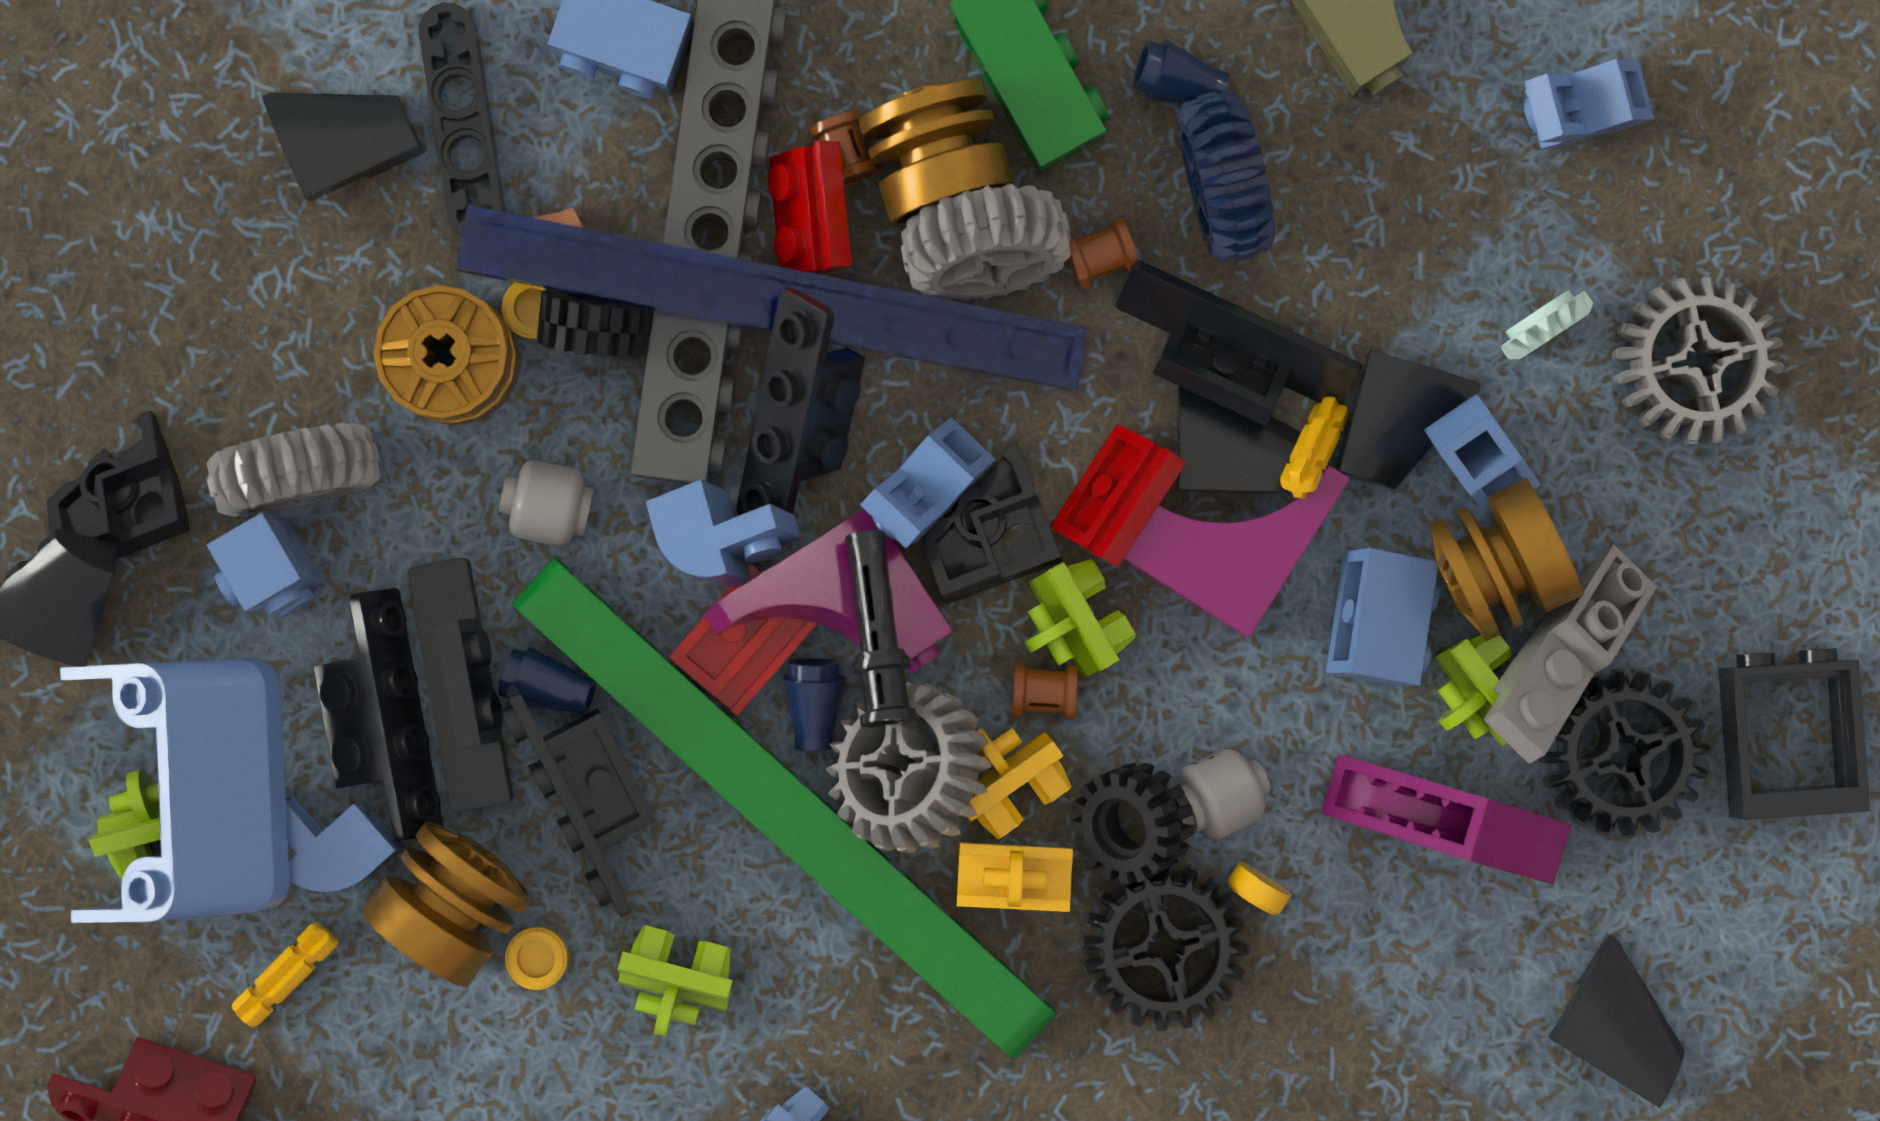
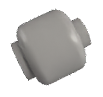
M529 460L521 467L518 478L506 475L498 512L510 514L509 530L513 536L563 547L572 540L573 535L583 536L591 505L593 488L584 487L585 480L583 474L577 469L538 460Z
M1227 748L1187 765L1180 772L1178 785L1180 784L1186 794L1177 798L1180 807L1190 804L1193 815L1183 819V824L1194 825L1193 834L1200 832L1205 838L1217 841L1252 826L1263 818L1265 813L1264 796L1270 793V783L1266 772L1258 761H1248L1238 751Z

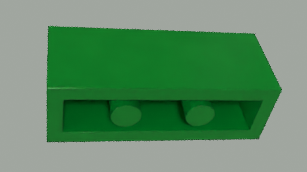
M954 0L949 3V16L1038 175L1104 140L1106 129L1103 122L1110 119L1108 111L1095 88L1091 86L1084 90L1072 70L1079 65V61L1067 37L1063 32L1053 36L1042 16L1049 11L1046 0Z

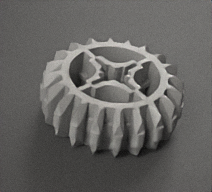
M1010 183L1002 188H990L986 185L982 190L973 192L964 189L963 194L953 198L942 197L938 205L925 206L920 210V215H915L907 221V228L901 232L903 243L901 253L905 272L910 277L912 288L920 290L922 296L929 298L937 297L938 300L944 302L958 299L960 302L965 303L970 299L979 298L986 301L989 297L998 295L1007 297L1010 292L1019 289L1028 290L1032 283L1045 282L1050 278L1051 273H1057L1064 267V262L1071 256L1070 227L1067 214L1063 212L1061 201L1053 198L1052 192L1045 190L1037 191L1035 186L1030 185L1019 189Z
M1707 276L1697 280L1693 291L1685 278H1679L1672 282L1671 295L1659 286L1649 292L1652 308L1641 302L1634 304L1630 308L1632 317L1641 327L1635 324L1624 323L1617 330V334L1622 339L1633 343L1632 347L1614 349L1611 356L1613 360L1618 362H1630V370H1625L1613 376L1614 384L1623 385L1633 381L1636 392L1626 395L1622 399V403L1625 408H1629L1644 401L1648 407L1640 414L1638 423L1642 427L1651 425L1660 416L1664 418L1659 427V437L1664 440L1673 438L1680 425H1682L1681 438L1684 445L1697 444L1702 431L1710 444L1722 442L1724 427L1733 435L1742 434L1747 430L1743 414L1753 420L1760 419L1765 415L1766 411L1763 405L1755 396L1766 399L1777 396L1778 388L1773 383L1765 380V375L1782 373L1785 366L1777 360H1768L1767 352L1782 347L1783 341L1780 337L1764 339L1761 330L1773 323V317L1770 314L1756 319L1750 316L1751 311L1758 302L1756 297L1749 295L1737 304L1733 303L1736 295V285L1734 283L1727 282L1723 284L1715 296L1712 278ZM1698 312L1707 313L1720 319L1734 332L1738 341L1724 343L1716 340L1710 334L1706 321L1699 320ZM1676 314L1679 329L1674 330L1676 336L1675 349L1669 357L1652 362V348L1655 338L1663 324ZM1695 351L1700 355H1724L1723 358L1710 362V366L1701 370L1698 367L1689 368L1688 365L1678 368L1671 366L1686 360L1687 356L1695 353ZM1744 360L1743 375L1738 389L1731 399L1720 407L1717 394L1723 392L1721 387L1723 370L1731 363ZM1675 379L1680 381L1687 388L1690 400H1696L1699 411L1685 408L1674 402L1664 393L1657 380Z
M357 423L326 424L319 427L303 428L296 431L260 437V439L241 442L236 446L225 447L224 450L217 451L207 462L209 472L207 482L210 496L215 499L217 512L232 517L260 514L261 512L269 513L343 497L370 488L381 477L378 467L380 457L377 444L373 443L370 428Z
M906 682L909 707L916 709L917 720L905 724L873 728L861 727L860 717L856 721L852 719L840 720L847 735L843 742L830 743L834 751L840 755L838 763L825 768V770L831 777L839 779V782L827 794L834 801L842 803L837 816L845 823L853 825L852 833L859 839L874 843L876 848L889 852L894 849L907 854H913L915 852L918 853L921 846L929 849L941 848L942 834L951 837L961 835L958 817L960 815L967 818L978 816L974 807L970 804V800L973 794L981 795L988 792L985 786L977 781L978 773L993 766L988 762V759L977 755L989 741L985 738L984 734L974 731L980 720L976 718L974 713L963 709L964 703L958 697L948 693L943 694L941 689L929 684L916 686ZM857 701L856 705L860 716L865 713L864 701ZM927 722L937 736L940 755L935 754L933 750V737L927 735ZM877 780L883 785V799L889 801V811L880 798Z

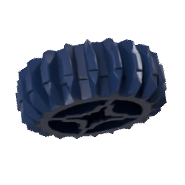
M1231 90L1219 94L1214 91L1198 95L1195 100L1183 102L1177 116V129L1180 137L1179 145L1198 223L1202 230L1203 239L1207 243L1208 251L1219 262L1235 259L1237 262L1253 258L1257 253L1269 250L1275 238L1274 230L1276 227L1273 218L1274 208L1270 196L1271 189L1266 175L1267 169L1261 154V146H1259L1256 137L1255 126L1251 123L1250 114L1245 108L1244 101Z

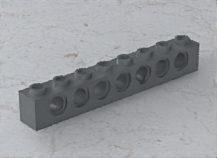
M698 0L631 467V474L635 477L690 484L700 479L710 483L711 474H723L727 438L717 437L720 412L731 414L736 386V377L725 375L729 351L740 352L745 315L734 314L737 289L749 290L753 267V253L743 252L746 228H758L762 202V192L751 191L755 166L766 168L770 147L771 131L760 129L763 105L775 106L779 83V69L769 68L772 44H784L787 27L788 8L777 7L778 0ZM734 38H745L755 46L751 59L741 65L728 64L721 58V51L724 45ZM731 98L741 101L746 106V113L742 121L737 125L723 127L712 120L713 110L722 100ZM719 159L733 162L737 166V176L731 185L726 188L715 189L705 184L704 172L710 163ZM717 220L723 222L728 227L727 241L722 247L713 251L699 248L695 243L697 229L704 222ZM709 281L719 287L720 297L717 305L704 313L692 311L688 308L686 302L689 289L698 282ZM700 342L707 345L711 351V361L708 367L703 372L695 375L683 373L678 366V355L681 349L689 343ZM684 403L695 404L702 413L700 428L697 432L687 437L674 435L669 426L671 412L678 405Z

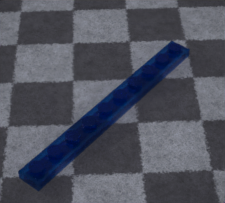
M471 205L467 206L456 271L767 332H772L780 291L795 288L834 310L835 318L829 344L1070 391L1078 388L1088 329L1086 327Z

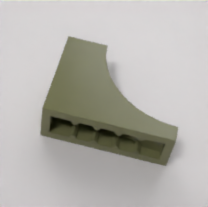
M1290 0L1352 96L1368 88L1374 97L1405 76L1399 67L1405 64L1413 52L1400 28L1394 0Z

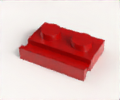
M840 141L814 142L813 146H802L769 157L768 189L773 198L776 229L774 251L779 261L780 280L807 279L836 271V268L851 267Z
M1117 423L1057 514L1050 528L1074 544L1118 568L1186 462L1172 451L1163 449L1155 442Z
M752 563L748 565L751 580L763 573ZM729 587L717 601L739 587ZM703 616L670 654L669 658L711 695L729 708L732 713L738 716L818 623L795 618H766L745 622L716 635Z

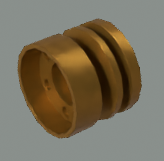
M973 79L948 84L936 83L916 88L898 95L888 103L868 112L859 119L864 139H884L868 150L871 162L880 164L901 162L902 165L901 169L879 182V188L891 225H907V221L915 215H920V210L925 206L938 205L937 201L942 197H950L956 194L961 195L964 189L973 192L982 190L986 185L990 188H1002L1009 183L1015 185L1003 144L981 143L973 145L972 138L980 135L995 123L992 111H971L987 101V93L983 81Z
M441 285L412 291L391 306L377 329L373 354L379 380L395 402L430 421L457 426L484 420L505 404L517 384L521 361L515 333L509 328L498 311L464 289ZM439 341L448 346L453 344L450 351L456 359L449 367L440 362L432 366L438 358L432 348Z
M1527 477L1487 496L1494 524L1484 529L1467 507L1456 510L1466 537L1461 540L1455 541L1443 518L1427 524L1432 535L1434 561L1438 566L1443 581L1460 614L1464 615L1477 628L1485 642L1500 635L1489 610L1498 604L1502 607L1513 628L1523 624L1522 613L1517 600V595L1528 591L1536 604L1545 613L1584 596L1582 585L1564 544L1542 501Z
M426 822L416 834V838L430 855L409 847L400 856L405 866L418 879L416 884L391 875L386 876L361 909L364 919L375 931L414 962L433 974L455 985L466 988L472 983L494 953L490 943L476 928L481 924L506 934L515 923L499 904L521 913L532 901L533 896L514 877L509 867L485 847L467 836L455 834L440 825Z

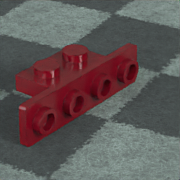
M137 1037L112 1092L58 1074H52L47 1088L51 1105L56 1108V1112L68 1121H241L256 1084V1075Z

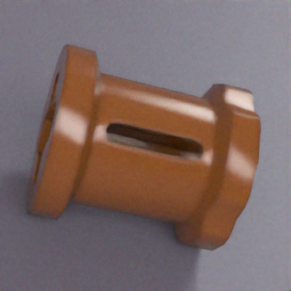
M859 110L848 111L826 118L808 129L812 140L840 141L844 186L871 177L881 171L879 163L871 162L859 128V119L862 118Z
M1122 217L1113 219L1110 228L1075 239L1070 235L1071 256L1068 260L1081 291L1090 288L1091 280L1124 268L1131 272L1134 263L1138 261L1132 238Z
M1015 662L1012 716H1023L1025 712L1063 714L1065 720L1075 721L1078 665L1068 664L1065 670L1027 668L1025 663Z

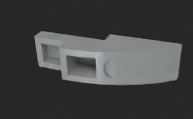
M1614 544L1605 549L1579 577L1584 596L1549 612L1494 687V690L1500 695L1484 718V721L1528 764L1547 753L1591 678L1596 672L1612 663L1657 588Z

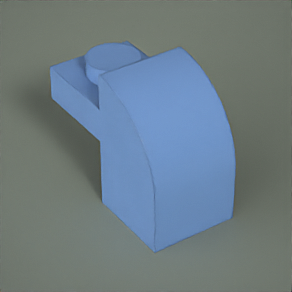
M1614 59L1573 74L1547 73L1524 81L1527 95L1524 101L1525 116L1530 128L1538 136L1541 149H1551L1655 120L1639 60Z
M1477 393L1424 429L1439 454L1489 520L1492 519L1488 504V495L1526 477L1534 489L1541 486L1536 476Z
M950 417L923 440L897 471L874 488L861 503V506L873 517V521L879 530L884 531L886 536L896 539L905 548H908L912 543L916 544L926 532L939 519H942L959 501L960 496L973 483H976L996 459Z
M701 479L646 501L657 544L666 559L679 570L720 586H743L751 581L747 562L757 563L775 558L782 553L781 546L801 539L795 515L767 504L734 518L727 491Z
M285 787L288 848L291 847L296 852V855L289 860V881L295 885L318 892L346 889L373 876L405 848L400 841L394 839L391 830L365 801L351 805L323 830Z

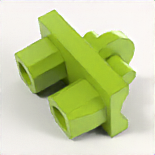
M1092 559L1068 567L1062 562L1028 582L1040 602V605L1027 611L1039 631L1037 635L1024 642L1030 653L1047 645L1057 665L1072 659L1074 664L1078 665L1080 675L1085 679L1118 662L1119 658L1116 654L1136 638V634L1126 616L1119 610L1097 621L1087 604L1086 599L1106 588L1105 579Z
M1481 635L1470 640L1466 638L1447 646L1434 656V659L1450 678L1449 681L1437 689L1438 693L1450 707L1438 719L1439 724L1445 731L1462 723L1475 740L1490 730L1501 746L1507 744L1484 721V718L1500 695L1494 690L1499 679L1493 671L1512 656L1510 647L1501 635L1486 642Z
M143 769L131 771L127 774L126 792L109 796V805L113 813L98 818L97 835L90 836L89 839L94 856L99 857L107 854L120 879H123L126 869L132 862L142 857L154 856L149 843L161 840L158 783H151L149 776Z
M643 925L632 946L631 953L622 952L618 966V972H620L618 984L663 995V997L639 992L635 1005V1010L657 1016L654 1034L667 1037L672 1020L696 1025L700 1008L677 1002V1000L726 1012L733 980L728 979L731 949L716 943L699 941L692 968L677 966L668 963L675 935L663 929Z

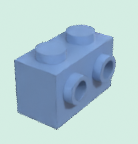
M562 0L547 45L554 56L561 58L559 67L570 73L594 79L596 72L599 71L620 78L618 83L620 89L646 99H653L655 91L672 96L693 36L694 21L689 13L651 0Z
M261 512L206 545L221 570L214 575L220 591L231 606L237 607L241 604L245 612L267 613L269 616L280 613L282 617L288 616L313 602L316 598L311 589L325 582L287 517Z
M1374 548L1344 551L1326 674L1389 686L1421 685L1422 675L1426 672L1431 658V645L1427 640L1431 613L1436 609L1440 598V582L1437 579L1438 566L1435 561Z

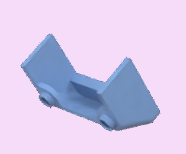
M258 658L60 668L61 681L112 678L113 702L119 717L127 725L135 728L156 727L162 856L139 858L128 866L121 885L122 903L71 910V923L152 922L256 913L272 910L279 906L285 899L289 888V859L281 687L275 669L268 662Z

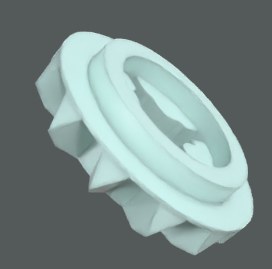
M1567 290L1505 331L1510 340L1502 344L1500 348L1508 359H1521L1588 315L1594 303L1585 290L1575 297L1570 290Z

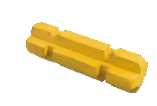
M1326 396L1321 403L1314 405L1308 417V424H1305L1290 455V463L1286 464L1280 477L1282 488L1291 491L1294 498L1304 499L1309 492L1317 489L1322 478V470L1326 469L1339 441L1340 431L1344 430L1349 419L1347 406L1338 404L1336 397Z
M320 922L310 924L296 938L298 944L296 946L294 944L289 945L254 981L256 986L254 988L252 986L247 988L233 1002V1011L244 1023L250 1027L261 1024L274 1011L272 1005L274 1003L277 1005L282 1003L316 968L314 963L316 961H323L338 946V940L329 928Z

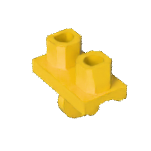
M983 728L977 730V732L984 734L985 738L989 741L977 755L988 759V762L994 767L977 779L978 782L985 786L988 792L981 795L973 794L970 804L974 807L978 816L970 817L969 820L972 822L977 818L993 836L1001 839L1018 827L1024 820L1008 797L1012 792L1028 782L1043 804L1046 805L1066 793L1072 786L1059 761L1063 754L1046 731L1004 759L1003 756L1023 743L1014 729H1009L994 741L990 740Z
M960 842L957 906L1070 912L1073 848Z

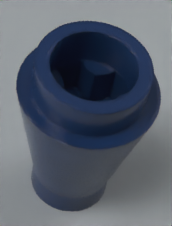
M1166 39L1162 44L1148 41L1136 67L1133 88L1145 92V98L1149 100L1183 103L1197 99L1198 95L1214 91L1217 94L1227 92L1230 74L1214 68Z
M529 647L526 652L514 648L508 655L503 667L498 694L501 697L507 698L503 689L515 684L528 708L570 711L585 715L593 701L596 681L590 677L583 676L532 647Z
M827 658L789 661V674L783 676L795 734V749L809 752L832 749L830 743H832V734L845 677L839 674V661Z

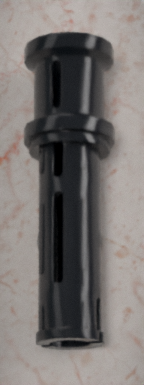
M882 530L861 531L845 536V542L848 545L853 599L861 653L855 655L856 661L853 662V669L855 674L861 675L865 713L859 717L861 727L865 728L893 726L917 720L916 709L909 707L904 671L910 667L909 655L905 654V649L898 648L892 602L893 596L885 547L886 535Z

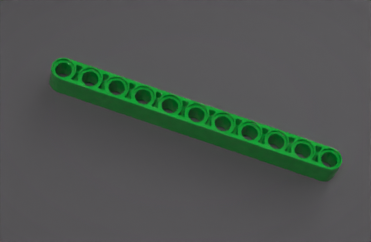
M553 556L513 600V606L1011 1058L1017 1060L1058 1014L1057 1011L1046 1000L1042 1001L1027 987L1028 984L1000 958L995 959L981 946L982 942L953 916L950 918L935 904L936 900L907 874L904 876L889 862L890 859L876 848L873 843L859 839L852 833V828L837 816L838 812L818 793L815 791L812 793L797 779L798 775L769 749L766 751L760 746L743 725L723 707L722 709L717 707L705 696L706 692L679 667H673L659 654L660 650L636 628L632 625L628 626L613 612L614 608L586 583L582 584L567 571L569 568Z

